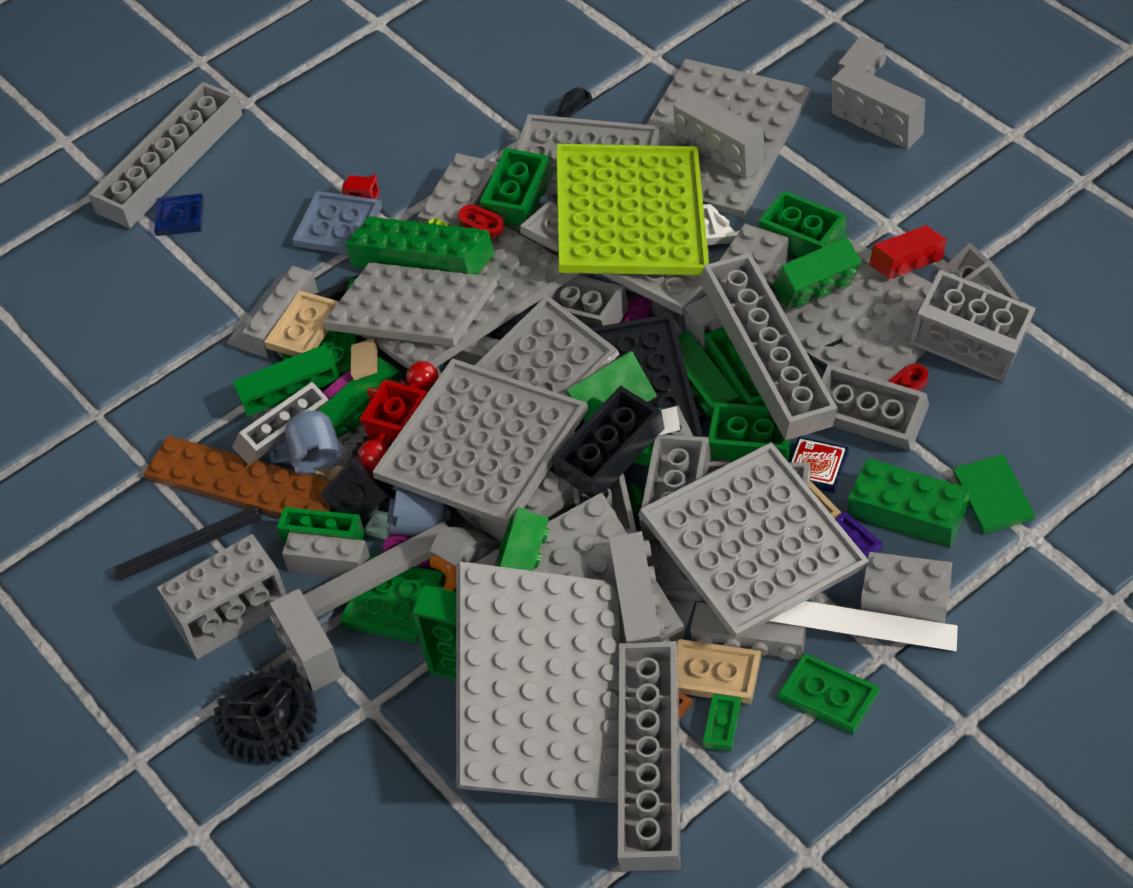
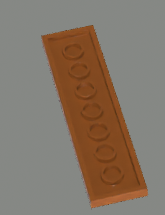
M169 435L144 472L146 480L246 509L256 506L260 513L280 518L284 507L335 512V509L320 494L331 482L330 480L309 474H298L294 470L259 460L248 465L240 455Z

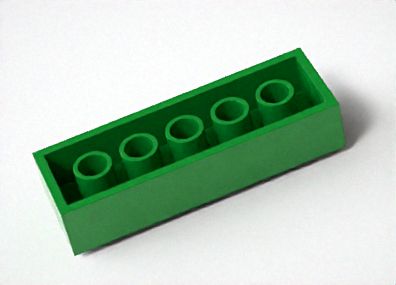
M376 216L368 217L344 243L352 267L365 268L368 263H378L478 275L495 255L488 230L386 219Z

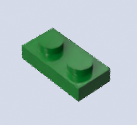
M713 693L703 739V748L732 752L742 704L741 697Z

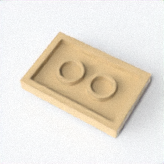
M299 290L264 341L266 349L296 356L318 347L329 331L325 329L323 322L339 301Z
M682 639L678 640L679 692L706 698H712L713 693L741 697L742 703L752 704L761 662V651Z

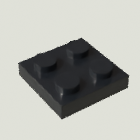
M357 457L351 458L320 493L338 513L359 515L362 526L391 495Z

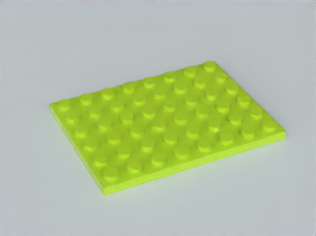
M557 144L559 273L693 276L703 274L704 265L709 264L698 146Z

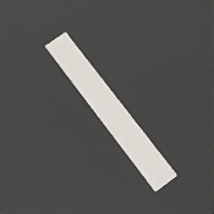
M804 601L769 620L951 651L957 650V625Z

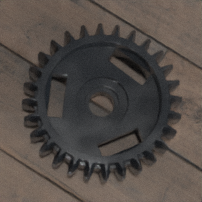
M272 667L268 673H264L263 669L260 668L259 674L256 675L249 671V677L244 679L239 676L240 682L238 684L230 682L231 690L222 691L224 698H218L217 704L219 707L214 708L215 717L213 718V723L215 725V732L223 748H226L230 755L234 754L238 761L243 757L247 764L253 758L257 765H260L262 759H266L268 764H271V760L274 757L282 761L283 754L287 753L292 756L291 749L294 747L301 750L300 741L308 742L307 733L314 732L312 724L317 723L315 699L309 686L303 683L301 677L296 678L292 671L287 675L283 668L278 673H275ZM292 706H299L295 720L288 727ZM263 707L271 708V712L265 717L256 715L258 710ZM242 730L258 741L244 739L236 733Z

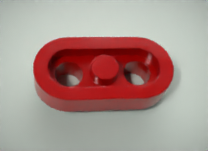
M473 204L465 205L460 209L458 215L462 227L488 230L490 238H496L502 234L504 229L503 220L499 215Z
M910 364L888 382L920 391L928 383V370L923 365Z

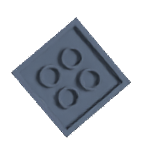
M316 191L292 239L293 246L348 255L344 243L368 217H378L382 209L381 200Z

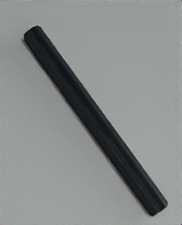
M256 506L250 507L113 567L116 579L122 581L255 523L261 519L260 512Z

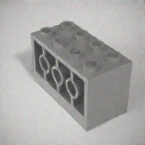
M939 270L917 314L909 343L1004 382L1026 336L1036 308L1007 297L1002 293L982 287L977 283L960 278L953 273Z
M253 534L157 587L173 625L196 659L203 657L270 618L269 615L273 614L270 602L287 595L277 567Z

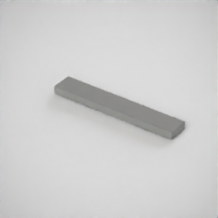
M445 521L304 594L303 596L315 617L317 618L435 556L436 554L431 552L430 549L440 527H448Z

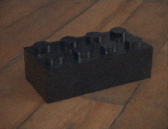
M620 385L552 456L555 474L590 498L600 493L604 494L665 429L661 410Z

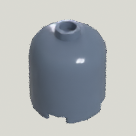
M303 410L289 420L285 427V437L291 465L296 473L314 475L316 474V469L326 467L327 470H331L341 462V448L333 423L326 414L319 411Z
M393 486V490L397 491L395 499L390 498L387 523L392 525L387 528V533L417 536L443 521L448 524L450 509L446 508V504Z

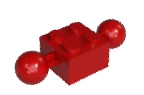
M418 361L409 367L406 374L408 386L384 380L362 414L360 421L368 438L373 440H368L361 445L357 458L371 473H373V470L389 449V445L397 438L439 378L436 367L430 362Z

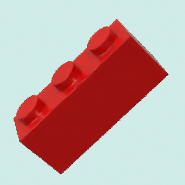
M922 226L874 244L869 266L888 280L942 260L947 239L929 226Z

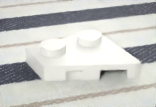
M711 204L703 205L707 245L732 243L739 231L735 232L729 226L730 221L720 215L718 210Z

